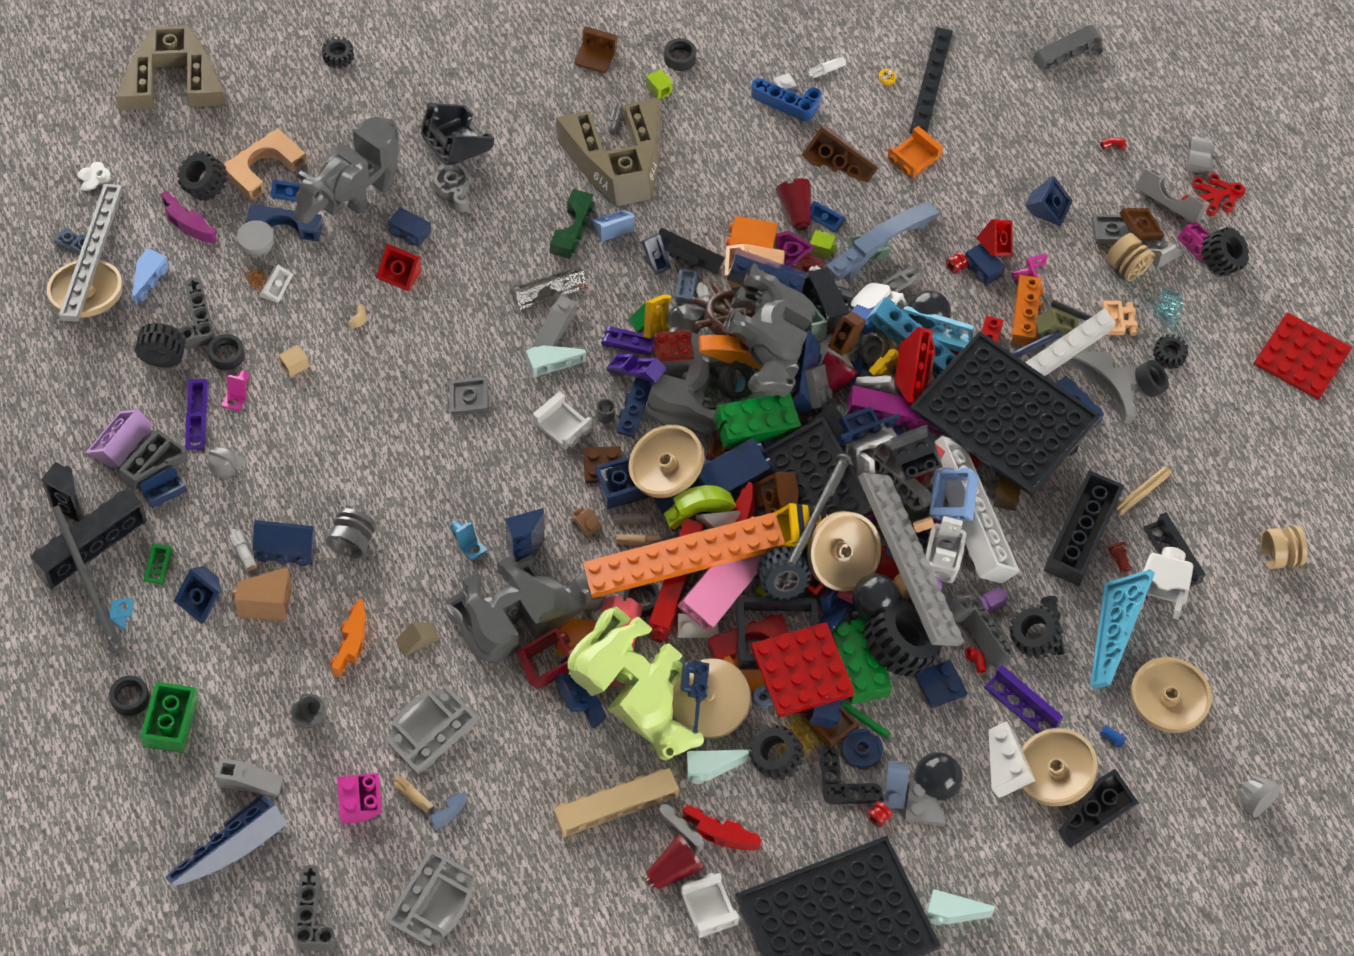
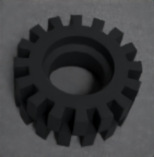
M337 36V39L332 37L331 41L327 39L322 47L325 64L327 63L329 67L332 65L333 68H336V66L342 68V65L347 67V63L351 64V60L354 59V50L350 40L346 41L344 37L341 40L339 36ZM335 50L344 51V53L341 55L332 54V52Z
M1169 334L1165 335V338L1162 336L1157 340L1154 347V360H1159L1158 363L1160 365L1164 364V368H1167V366H1169V369H1173L1174 366L1179 368V365H1183L1188 355V345H1185L1186 342L1184 340L1180 341L1181 337L1179 336L1177 339L1173 334L1171 337H1169ZM1173 348L1176 350L1177 355H1168L1164 352V349Z

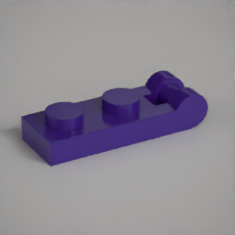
M612 326L606 327L605 337L601 341L602 346L615 347L648 356L652 355L656 337L649 339L641 333Z

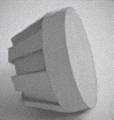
M254 220L240 227L237 232V241L239 247L247 256L251 255L252 258L264 257L268 255L269 250H271L274 244V233L267 223Z
M1253 775L1249 782L1246 781L1243 784L1244 788L1239 790L1238 798L1245 810L1256 818L1273 804L1281 787L1271 779L1260 775Z

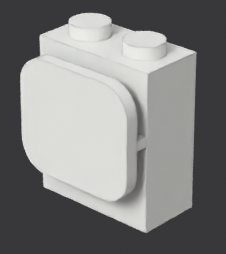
M870 283L851 301L850 313L857 304L873 310L875 305L884 297L892 300L902 311L908 305L903 293L892 292L888 285Z

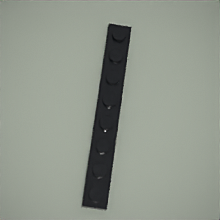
M936 27L910 134L913 133V129L917 126L926 133L928 132L953 30Z

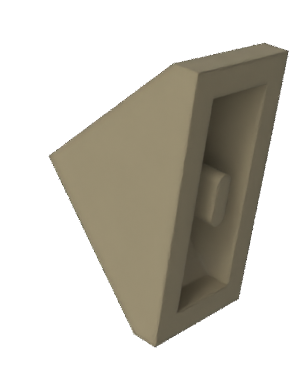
M412 622L396 639V642L404 656L440 640V637L432 623Z

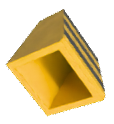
M789 503L775 512L786 548L791 546L795 549L815 506ZM823 508L819 516L820 519L816 522L811 534L816 526L828 516L826 508ZM810 534V536H809V538H808V540H807V543H806V545H805L803 551H807V550H808V543H809L811 534Z

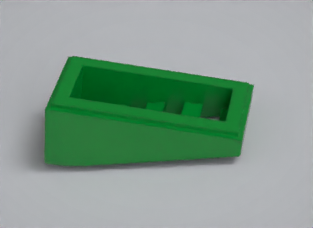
M152 543L144 582L164 584L174 550L172 546ZM158 552L166 555L165 557L157 556L156 553ZM154 560L164 561V563H155ZM152 566L162 568V571L152 570ZM150 573L161 575L160 579L149 577Z

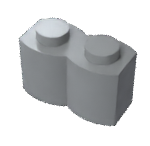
M1191 136L1188 145L1186 171L1206 175L1208 170L1212 169L1213 160L1211 156H1213L1215 146L1212 145L1213 140Z

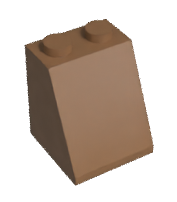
M282 568L238 581L236 589L232 591V601H235L234 610H237L238 617L286 621L292 590L289 568Z

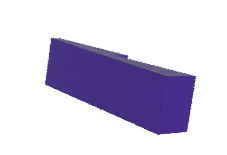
M617 354L606 369L613 373L656 382L666 370V367L657 358L639 359L635 354Z
M188 379L186 450H205L209 391L207 379ZM198 442H201L199 445H191V444H190V443H198Z

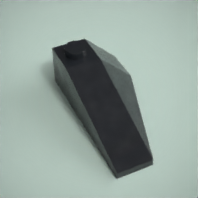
M1113 769L1096 781L1058 832L1069 848L1136 807L1139 802L1117 770Z

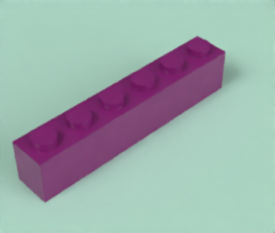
M853 386L848 395L847 415L872 407L878 420L899 413L901 417L896 421L898 426L916 429L927 425L931 433L944 435L910 410V406L913 403L907 402L903 396Z

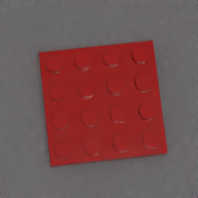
M1287 312L1253 365L1319 400L1348 356L1352 346Z
M827 622L751 643L752 653L778 718L855 695V690Z

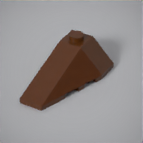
M826 125L820 127L801 154V156L815 166L821 167L825 165L831 167V171L837 172V170L847 172L849 177L869 182L879 168Z
M795 472L774 473L754 483L758 504L764 508L766 514L776 512L789 503L798 504L799 490Z

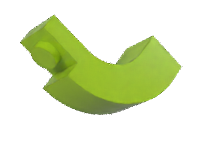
M711 485L698 486L674 497L675 504L664 513L669 527L675 530L684 522L685 518L688 519L694 514L700 512H730L736 507L731 493L721 487Z

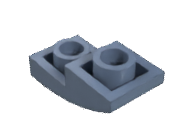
M64 227L54 239V243L80 255L86 236L82 233L77 235Z
M465 792L451 795L445 801L446 809L437 810L430 816L431 825L434 830L447 824L462 810L466 804Z

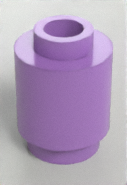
M998 587L982 594L979 599L990 613L1006 606L1008 595L1005 590H1001Z

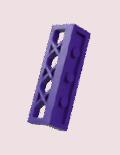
M1003 665L997 669L995 676L984 686L989 693L1037 734L1042 732L1038 727V721H1046L1051 726L1049 729L1057 728L1061 724L1063 716ZM998 680L1004 686V692H997L991 686ZM1007 695L1018 697L1019 705L1009 703ZM1023 708L1032 709L1035 718H1028L1023 715Z

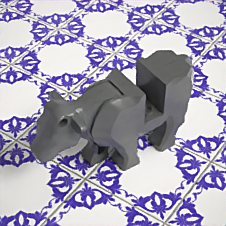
M380 117L366 119L358 129L353 130L355 149L351 150L339 142L334 151L324 158L318 177H312L303 171L298 173V177L302 182L296 194L297 206L293 213V216L298 221L307 224L322 209L334 216L345 206L343 201L348 200L347 207L357 214H361L370 206L366 193L368 186L372 184L381 192H386L394 184L393 176L398 168L399 136L392 119Z
M753 263L746 273L743 285L755 287L759 291H747L741 286L733 297L730 307L734 309L746 308L754 312L755 315L750 318L742 315L739 311L732 310L724 322L722 331L729 334L734 333L740 342L748 347L752 358L762 366L760 371L750 378L748 382L749 389L753 392L762 391L769 396L779 395L786 397L795 386L794 377L799 369V365L796 363L808 334L805 332V329L812 322L816 308L802 293L782 284L775 276L759 270L758 266Z
M684 304L679 307L672 306L667 314L669 330L660 358V362L666 367V370L656 382H653L645 412L653 420L668 425L683 426L699 434H710L713 430L718 432L714 413L718 405L727 403L721 402L716 405H709L707 403L711 400L704 397L709 386L720 390L718 378L721 370L718 367L724 368L730 364L699 351L698 333L701 328H695L694 324L696 321L705 320V309L691 304ZM733 371L729 376V384L731 388L736 373Z
M532 554L518 562L515 561L514 555H510L497 563L499 574L503 576V580L510 586L499 590L493 597L485 598L484 595H481V576L479 573H476L462 582L463 590L467 594V601L463 591L446 600V613L461 628L464 640L474 656L483 661L497 663L520 649L519 634L512 624L516 623L521 617L534 637L538 639L553 629L560 628L583 611L589 617L592 615V611H599L602 608V596L596 598L591 596L585 569L567 585L550 577L539 575L533 569L534 557Z

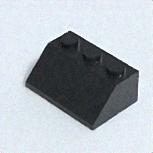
M828 267L807 273L801 293L816 306L817 310L827 320L828 335L837 328L842 316L850 313L849 306L844 302L842 291L837 287L835 276Z
M55 462L41 479L51 508L60 506L63 515L79 522L84 517V512L73 471L69 466Z

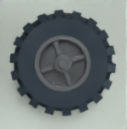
M781 546L780 549L775 547L773 551H767L766 556L760 558L761 562H758L757 573L763 590L767 595H770L773 599L777 597L778 600L783 598L789 600L790 597L794 596L795 598L799 593L805 591L804 588L809 586L808 581L811 580V573L803 553L800 555L795 567H790L787 563L794 551V547L789 546V548H786V546Z

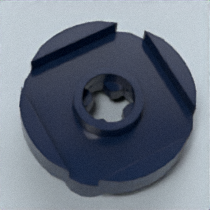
M861 728L851 731L842 743L843 758L851 767L868 769L877 764L883 752L882 741L877 735L875 736L870 733L871 731ZM859 745H863L868 750L862 753L857 749H859Z

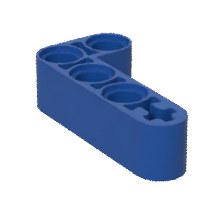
M761 78L754 79L752 82L751 97L801 121H809L821 103L822 93L815 87L809 88L802 97Z

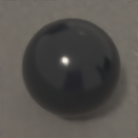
M925 290L919 292L908 304L909 307L922 314H936L951 318L949 301L943 294L937 291ZM909 314V317L922 325L923 328L935 326L931 320L923 316Z
M875 573L864 576L856 583L852 592V602L855 610L867 620L880 614V609L894 607L900 601L897 585L891 578L883 574Z
M934 752L924 756L917 763L914 771V781L925 790V794L941 801L953 797L960 790L963 782V773L960 764L954 757L943 752Z

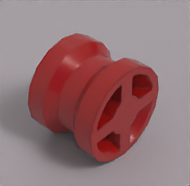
M957 252L953 257H948L945 260L947 268L953 274L958 273L960 269L968 267V261L961 252Z
M878 801L873 809L867 811L866 816L875 826L881 828L884 825V821L892 817V812L884 803Z

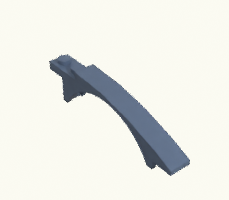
M929 202L908 209L853 242L851 248L827 264L826 267L834 274L837 281L844 278L850 283L872 255L890 239L912 228L925 229L930 221L940 215V212Z

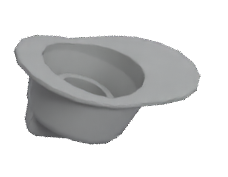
M218 447L209 451L207 472L228 481L246 460L225 447Z

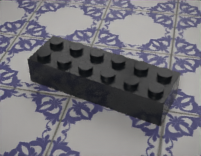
M1090 470L1088 471L1043 571L1080 586L1124 488L1123 484Z
M127 487L123 491L117 492L109 501L100 504L92 513L86 514L75 525L69 526V530L83 563L86 565L144 524L147 518L142 502ZM63 534L52 538L48 544L38 548L30 556L36 574L50 590L78 571Z

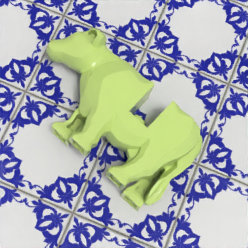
M616 606L605 610L600 615L594 631L581 640L570 654L568 659L570 676L576 683L586 689L591 696L604 692L614 678L620 683L626 684L607 710L618 716L629 728L652 744L649 749L655 752L658 759L666 761L689 749L700 747L704 742L703 734L700 731L694 734L691 729L672 720L673 687L677 679L682 676L683 664L678 661L682 654L668 643L661 647L659 654H656L654 661L650 664L644 656L633 651L631 644L634 638L650 633L652 628L640 617L632 619L628 626L620 628L627 624L631 618Z

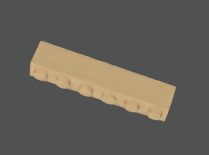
M670 768L665 770L658 769L651 775H641L631 782L618 783L614 788L608 790L601 789L594 795L588 797L581 796L571 803H561L554 808V818L563 838L678 797L679 788Z

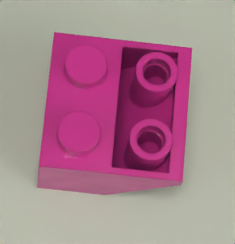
M379 773L337 777L341 824L365 822L382 813Z

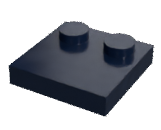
M951 660L925 668L919 674L914 675L931 709L965 697L968 694Z

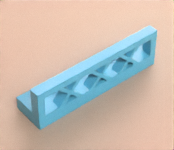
M905 306L903 309L908 315H919L931 320L935 326L927 329H931L933 336L949 349L961 352L974 338L973 325L936 314H922L909 306ZM943 324L949 325L951 330L945 328ZM960 329L968 331V335L964 334Z

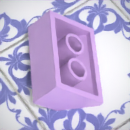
M139 409L120 411L87 450L86 454L111 468L121 467L126 463L128 455L139 447L138 443L149 435L153 424Z

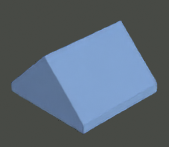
M626 210L590 220L601 242L633 232L635 227L634 213Z

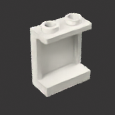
M560 391L533 413V424L564 450L569 446L574 447L582 435H588L592 429V419L590 417L585 419L565 402V395Z
M710 873L701 880H690L681 886L680 894L698 938L738 925L739 916L736 910L733 911L723 887L720 873Z

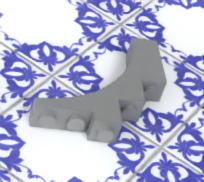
M1059 337L1041 346V351H1043L1045 348H1047L1048 346H1050L1062 337ZM1091 345L1064 363L1078 368L1097 379L1115 399L1121 411L1123 423H1132L1133 418L1137 414L1136 406H1133L1134 392L1136 386H1139L1135 377L1136 368L1115 367V359H1112L1111 352H1091Z

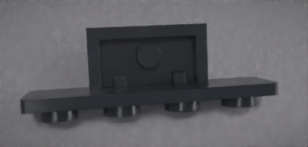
M660 228L658 234H660L665 250L670 252V257L677 260L681 257L685 259V264L692 267L698 265L714 273L719 272L725 257L664 228Z

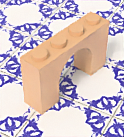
M279 128L268 133L264 138L256 141L252 146L224 163L225 170L228 173L226 176L227 180L250 201L265 192L263 181L250 170L254 162L267 157L275 158L292 172H295L307 163L305 152Z

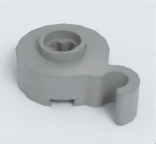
M445 164L439 166L433 176L435 192L444 199L454 200V208L457 211H468L470 209L469 199L466 198L464 200V196L470 186L468 171L462 165L461 167Z

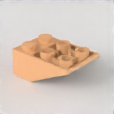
M749 244L726 246V279L736 248L784 264L785 252L783 250ZM727 280L730 288L743 287V285Z

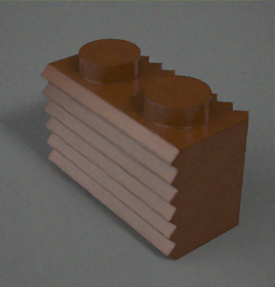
M855 312L842 316L834 335H832L833 338L829 341L828 347L841 356L851 352L866 320Z

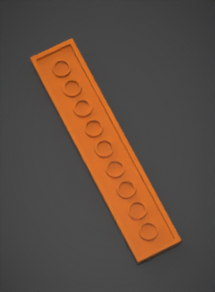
M773 512L583 562L591 596L596 598L765 554L769 550L773 551L775 547L780 549L781 546H785V542L776 514Z

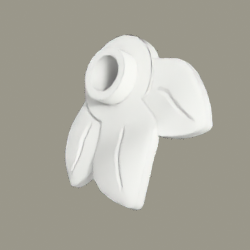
M93 162L90 168H83L77 173L78 178L84 181L80 188L82 191L94 190L98 185L108 184L111 180V173L101 162Z

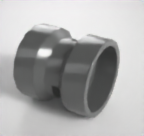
M607 398L599 400L596 405L598 421L601 423L612 422L615 418V403Z

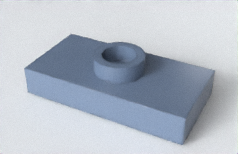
M680 268L675 294L676 302L692 304L691 298L694 297L697 270Z

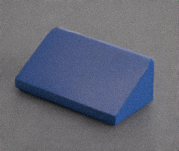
M273 179L270 197L296 201V194L300 189V184Z
M815 200L811 205V219L835 233L846 220L844 216Z

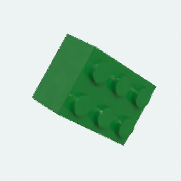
M155 682L140 735L143 747L184 753L199 700L195 687Z

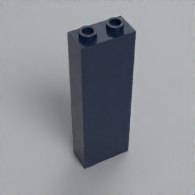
M751 438L703 465L701 473L713 486L727 490L731 493L732 498L740 494L741 489L747 486L749 482L754 486L755 482L772 475L771 468L774 466L769 457L764 458L762 453L765 450L761 443L758 442L756 444L755 440ZM677 495L666 498L653 497L663 516L675 504L673 498Z

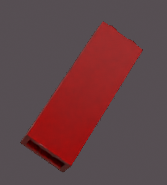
M685 518L679 537L704 531V523ZM691 573L663 581L649 621V626L652 628L649 637L653 641L658 643L668 642L680 609L677 605L684 597Z

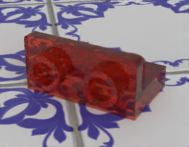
M678 330L655 333L653 339L655 358L660 362L694 359L691 341L692 331Z

